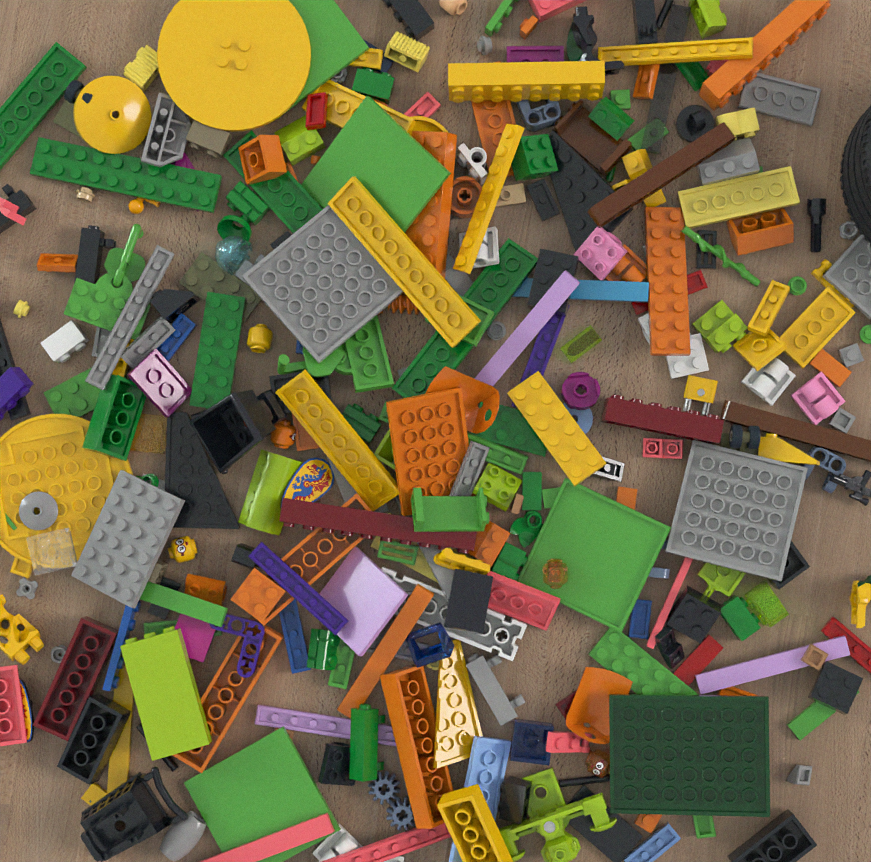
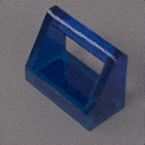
M441 622L411 632L406 638L413 662L417 668L451 657L455 646ZM438 632L441 643L421 650L415 639Z

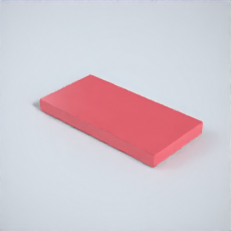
M490 571L487 573L488 576L493 577L488 603L489 609L547 631L560 603V598Z

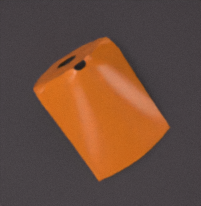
M445 366L433 379L426 393L455 387L462 388L467 431L476 434L484 432L493 424L496 418L500 401L499 391L489 384ZM483 402V406L479 408L478 404ZM491 409L492 415L488 421H485V414Z
M586 667L566 717L568 729L589 742L597 744L610 743L609 694H629L633 681L610 670ZM584 723H589L590 728L584 726ZM584 733H590L594 735L596 738H589Z

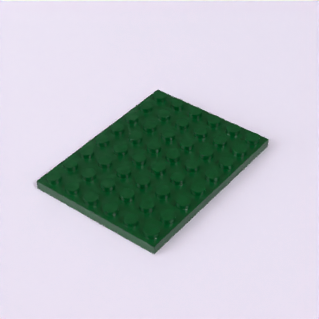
M609 694L610 813L770 817L768 696Z

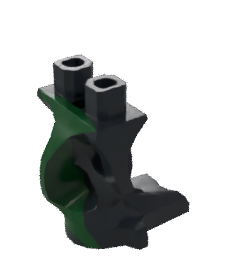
M587 6L576 7L575 14H573L566 42L569 61H600L592 55V49L597 43V36L592 28L594 16L588 15ZM621 60L605 62V76L619 74V70L624 69V63Z

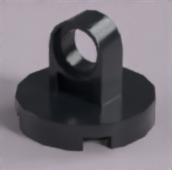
M687 106L677 117L676 131L682 140L693 142L714 128L713 116L703 106Z

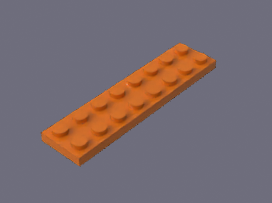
M646 207L644 213L647 282H649L650 355L689 356L691 351L685 234L681 232L684 227L682 209L678 207Z

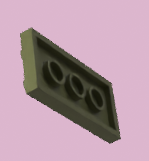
M202 252L179 282L205 302L207 291L245 297L246 304L242 326L262 300L251 287Z

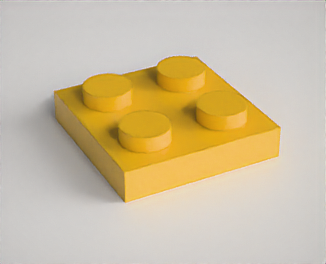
M769 329L766 337L750 331L732 345L734 350L757 372L788 348L787 344L771 329Z

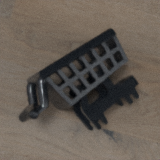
M271 389L258 396L255 395L253 390L234 392L189 421L220 473L227 474L228 469L274 431L276 429L274 426L288 417L282 411ZM262 400L269 407L273 415L272 420H270L260 403Z
M153 767L151 772L147 774L138 772L82 811L80 824L84 828V832L81 834V839L97 862H103L157 834L167 826L176 824L181 820H187L188 814L174 802L163 785L159 768ZM153 778L159 794L176 816L167 814L147 781ZM118 820L124 821L126 828L124 830L117 829L115 822Z

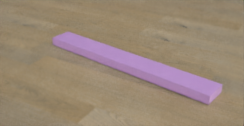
M565 270L474 379L494 386L580 282Z
M844 635L812 644L829 654L825 662L850 655ZM809 645L696 674L695 678L699 693L705 694L807 667L809 665L801 661V658Z
M261 704L257 706L256 725L275 728L284 726L288 730L350 739V718ZM378 723V744L396 746L392 725Z

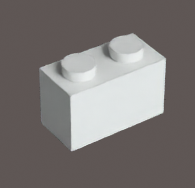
M71 320L42 341L41 345L54 362L64 363L71 358L70 354L74 351L78 352L86 347L85 343L89 339L78 324Z

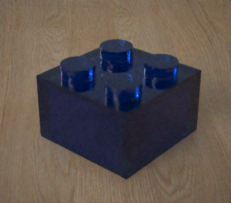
M514 718L509 755L510 761L549 766L551 753L546 751L548 732L554 731L553 724Z

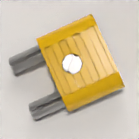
M688 375L683 396L685 398L683 411L690 410L693 399L704 402L702 414L708 415L710 405L714 402L718 381Z

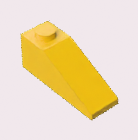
M638 149L621 157L631 180H634L653 167L646 149ZM660 189L643 201L647 207H656L665 203L666 199L662 189Z
M766 434V437H760L758 456L786 463L820 465V461L785 440L777 438V434Z

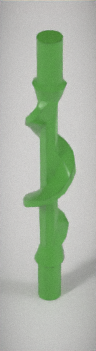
M686 225L682 228L681 232L692 239L694 243H698L702 252H711L723 261L722 267H731L739 272L743 279H746L754 286L759 285L760 280L752 275L749 270H746L743 263H734L730 260L721 245L711 246L698 233H695Z

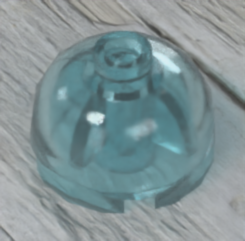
M239 236L226 237L216 245L215 259L218 266L228 274L233 275L245 260L249 261L250 256H248L249 250L252 251V245L249 241Z

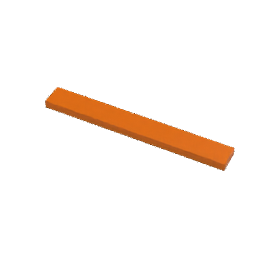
M420 584L416 585L338 706L337 710L351 718V708H357L359 704L365 703L379 681L380 675L385 672L434 596L433 592Z

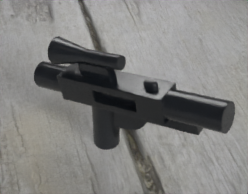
M865 470L862 477L853 476L850 478L843 474H839V476L835 474L830 475L829 480L831 482L839 484L846 490L854 491L853 494H849L850 498L859 501L864 506L868 505L869 499L862 497L864 495L871 498V489L865 487L871 477L870 471Z

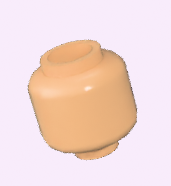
M439 0V5L450 15H460L467 7V0Z

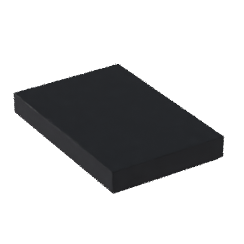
M460 569L454 570L444 627L480 635L483 634L493 581L492 576Z

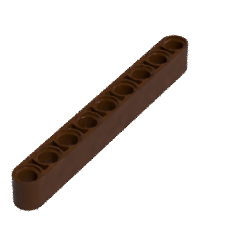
M725 122L719 124L592 206L587 213L598 228L605 226L727 147L736 139L735 135Z
M724 401L720 420L747 428L750 425L759 426L760 431L765 433L777 434L779 437L871 462V440L736 402Z

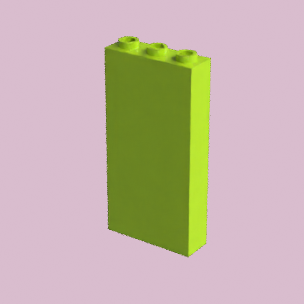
M172 626L163 629V633L158 635L155 632L145 634L144 639L137 640V637L125 640L126 644L121 645L120 648L152 761L209 745L212 739L181 628L175 629Z

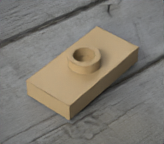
M523 183L503 186L495 208L526 203Z

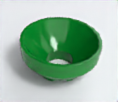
M227 215L217 225L220 237L229 244L243 246L251 238V227L243 217ZM233 221L240 223L243 227L236 226Z

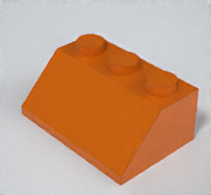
M784 208L726 221L732 246L737 255L766 250L794 242V224Z

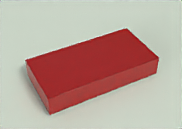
M326 92L307 95L305 125L307 130L326 128L328 100Z

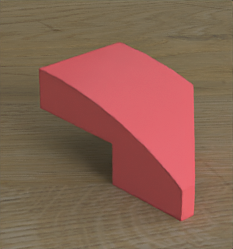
M0 197V212L13 221L24 225L26 218L17 214L19 207Z

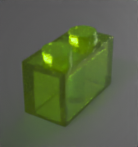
M762 581L744 594L751 610L755 609L758 613L757 617L763 626L766 625L771 628L789 615L767 582Z

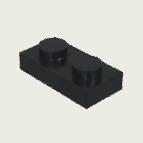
M545 179L526 187L542 222L560 214Z

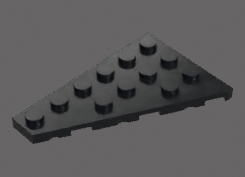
M552 130L549 134V139L558 171L550 174L576 252L597 227L587 211L614 193L615 190L556 131ZM633 208L602 228L612 233L631 213Z
M173 412L167 417L165 491L185 500L173 527L239 529L240 525L206 451L189 422L191 419L188 413Z

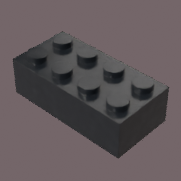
M101 694L89 696L57 767L89 785L99 781L132 711Z
M787 809L727 857L731 862H797L815 848L817 844L795 815Z

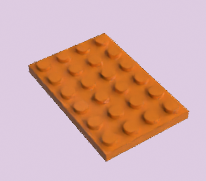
M460 387L386 402L401 515L403 516L412 515L411 495L413 488H421L422 496L450 495L469 446L462 388Z

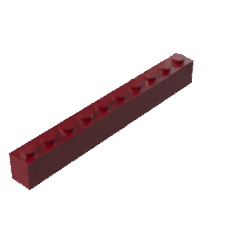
M283 498L279 519L280 522H283V526L295 527V524L303 525L302 529L314 530V527H320L322 532L334 533V530L342 531L341 535L353 536V533H360L361 538L372 539L373 536H379L380 541L392 542L393 538L399 539L400 544L411 545V541L419 542L420 547L430 548L431 544L438 545L439 550L452 547L458 548L457 552L469 554V550L474 551L477 531L414 532L413 517Z

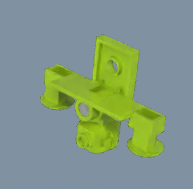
M550 767L520 778L532 781L528 808L530 818L526 819L522 824L514 823L499 828V831L513 862L518 861L525 854V849H517L515 841L519 840V837L533 832L540 833L546 839L541 850L544 861L568 862L575 859L581 849L578 838L565 831L570 819L581 815H591L594 824L589 829L594 832H601L611 828L616 823L617 818H609L603 792L566 804L554 769ZM543 787L547 792L546 796H537L536 789Z

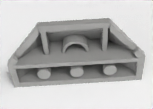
M160 92L158 94L141 158L143 163L162 167L183 157L187 141L186 137L190 130L191 122L187 115L171 99L170 95Z

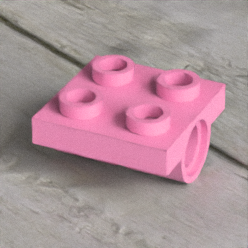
M596 227L574 253V256H578L579 261L596 277L604 280L628 251L622 246L621 241L615 235L607 232L602 227Z
M822 371L790 395L814 425L838 410L839 406L846 402Z

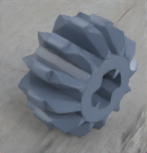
M381 771L377 773L378 778L368 783V787L372 788L368 793L369 795L375 794L373 801H377L380 798V804L383 805L384 799H386L387 803L390 804L391 798L396 800L398 797L395 793H400L401 791L399 787H396L400 784V781H393L396 777L395 774L388 777L389 771H385V776H382ZM383 784H387L386 791H381Z
M397 797V804L391 801L390 806L392 808L386 809V812L389 813L386 819L392 820L390 823L391 827L398 824L397 830L401 829V825H404L405 830H408V824L411 826L415 825L410 802L407 803L408 797H404V802H401L400 797ZM401 810H405L403 817H400Z

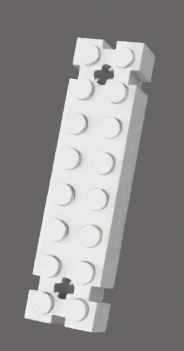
M382 567L381 570L408 594L394 613L395 615H398L416 585L420 584L433 592L434 596L416 623L488 652H492L494 648L498 650V656L511 661L514 660L518 649L515 641L517 638L522 639L527 627L525 622L512 617L509 622L504 620V614L488 608L482 635L444 627L448 600L442 589L404 575L403 579L396 577L397 571ZM504 630L506 637L498 639L497 632Z

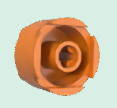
M461 176L453 181L451 214L458 218L466 219L472 217L482 191V186L477 180L469 176ZM463 194L467 195L466 201H463L461 198Z

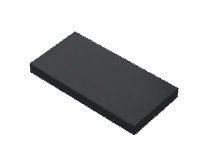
M582 785L567 804L595 794L585 785ZM608 805L606 811L609 818L616 817L617 821L611 828L605 831L594 832L589 829L594 824L591 815H581L570 819L569 824L612 862H621L643 837L620 815L610 813Z

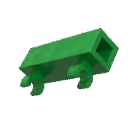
M359 704V707L351 708L349 779L361 782L376 780L377 770H384V761L377 762L378 723H385V715H379V709L371 708V704Z

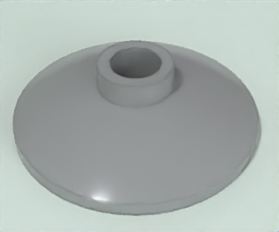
M33 492L21 501L19 516L28 528L44 530L56 521L58 505L55 499L48 493ZM36 507L40 509V513L38 515L34 513V509Z

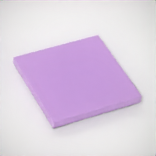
M358 547L352 549L320 592L324 599L349 620L337 635L358 656L364 655L408 596L400 586Z

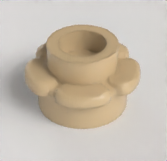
M81 187V190H76V193H78L76 198L80 201L91 203L92 198L95 197L89 188Z

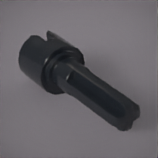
M807 199V215L810 217L811 224L810 251L820 252L822 217L826 215V199Z

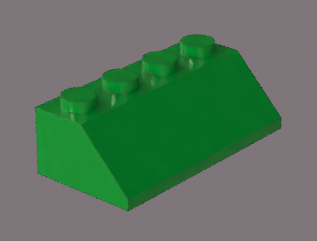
M111 375L104 390H100L82 448L123 461L127 460L146 400V395L133 381L119 375Z

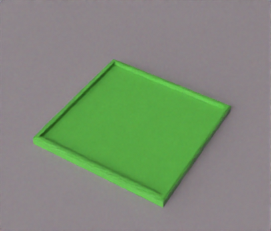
M289 0L300 14L306 26L311 46V65L305 87L288 111L369 50L368 45L334 0Z
M366 96L301 186L324 209L328 206L327 203L349 179L356 176L405 233L451 172L370 96Z
M565 478L517 582L558 597L561 604L622 633L671 527L581 484L574 487L571 481ZM550 566L556 568L562 566L566 573L561 574L555 570L552 574H549L546 571Z
M284 726L184 782L221 852L327 812L335 830L334 833L341 829ZM334 833L257 862H283Z

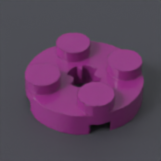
M575 372L570 374L564 381L561 395L568 408L586 410L596 404L600 396V385L588 373ZM578 387H581L586 393L580 395L576 390H578Z

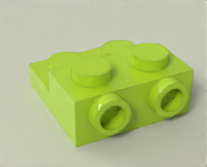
M720 300L691 324L698 333H701L702 338L715 353L720 351L722 353L726 352L732 347L730 342L734 339L739 341L746 335L745 330L748 328L723 300Z

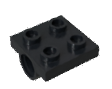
M342 742L326 743L318 782L321 784L354 786L356 780L349 779L350 745Z

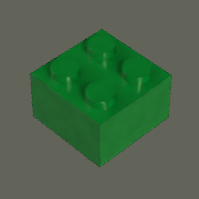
M548 134L521 137L511 163L516 181L544 178L558 171Z

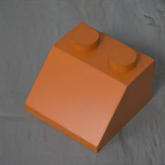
M259 135L238 148L246 185L275 179L287 172L279 135Z

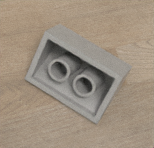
M750 137L733 141L727 147L696 166L701 186L758 174L760 171L756 151Z

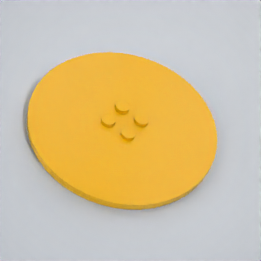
M180 0L168 14L161 29L157 48V62L166 91L186 115L211 128L231 132L247 131L273 122L288 111L296 102L308 79L311 65V46L306 26L300 14L289 0Z
M67 414L40 415L20 422L0 437V545L21 561L46 568L75 566L120 470L133 475L128 458L126 461L82 448L89 428V420ZM45 492L51 495L57 502L58 516L54 524L49 528L33 530L21 521L19 516L20 503L28 494ZM36 507L34 509V513L38 515L40 513V509ZM6 515L15 524L17 529L13 530L12 527L8 524L6 520Z

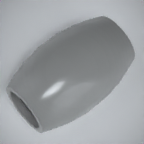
M193 811L187 812V820H181L168 829L160 845L161 852L174 862L186 856L196 846L207 824L204 819Z

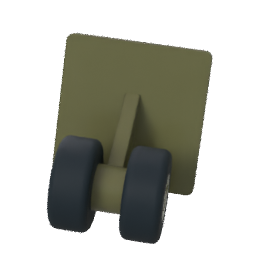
M73 80L66 88L64 94L65 101L53 122L81 138L74 123L73 109L75 100L84 85L78 80ZM84 93L82 99L88 104L93 95Z
M732 425L730 433L721 434L720 447L758 456L760 444L759 426L750 425L747 431H743L741 425Z

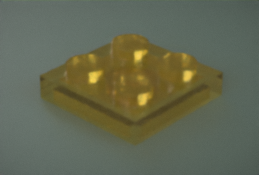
M141 413L130 450L165 454L167 417Z

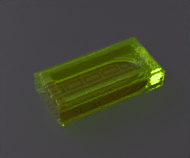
M590 325L560 349L572 364L601 342L602 339Z

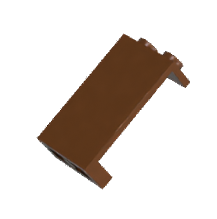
M580 99L568 108V113L564 117L558 118L555 122V131L576 152L606 177L622 160L621 157L631 150L632 143L627 138L624 141L622 139L617 141L588 117L590 112L583 107V101Z

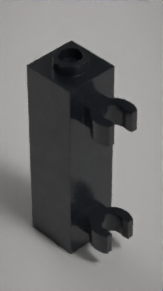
M632 0L636 45L658 43L654 0Z
M9 184L2 187L5 194L9 197L6 200L19 207L17 214L25 217L37 209L24 191L19 190L16 193ZM0 212L1 234L17 222Z
M88 225V228L81 229L75 281L76 278L96 284L100 275L103 247L116 248V241L114 239H104L105 233L99 230L100 227Z

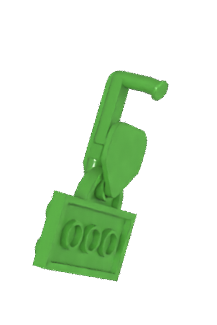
M139 224L133 225L124 249L113 248L109 251L104 263L108 273L101 276L96 284L76 278L63 313L64 315L112 331L133 291L132 282L139 280L145 268L144 258L133 253L137 240L143 237L144 234ZM150 304L146 308L131 339L135 340L140 336L151 307Z
M378 315L319 364L304 347L303 355L305 361L289 363L290 359L285 354L280 355L278 358L277 372L280 375L306 370L313 377L331 375L335 370L342 375H352L355 393L394 386Z

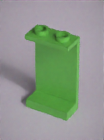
M413 488L411 507L414 532L484 531L486 524H489V512H486L485 508L487 507V496L484 495L483 488L478 489L476 496H422L421 488Z

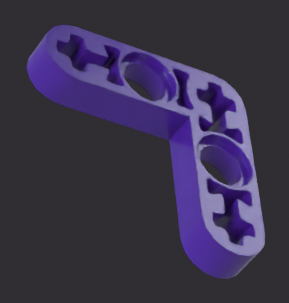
M226 613L224 621H227V617L230 618L228 629L224 628L226 626L224 623L222 627L210 623L209 625L215 630L244 637L237 672L241 677H250L256 669L265 627L259 621ZM234 620L242 622L241 630L235 631L232 628ZM246 622H249L248 627L251 628L258 625L261 633L253 635L254 631L247 630V634L243 633L246 628ZM248 644L256 646L255 654L250 655L246 652ZM243 656L254 658V662L252 660L249 661L248 666L251 668V671L244 673V669L241 668L247 661V659H243Z

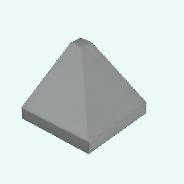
M796 765L787 777V782L797 785H810L813 766Z

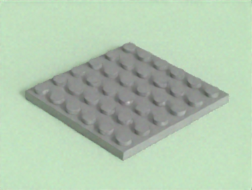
M329 205L242 275L246 283L318 364L404 293Z
M693 440L665 552L781 582L808 468Z

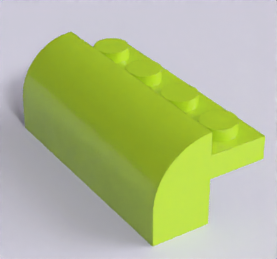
M261 449L238 523L280 536L283 522L279 521L281 498L288 482L303 462Z

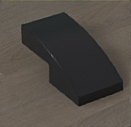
M667 625L655 636V640L669 668L673 669L685 656L682 644L676 641L674 629Z

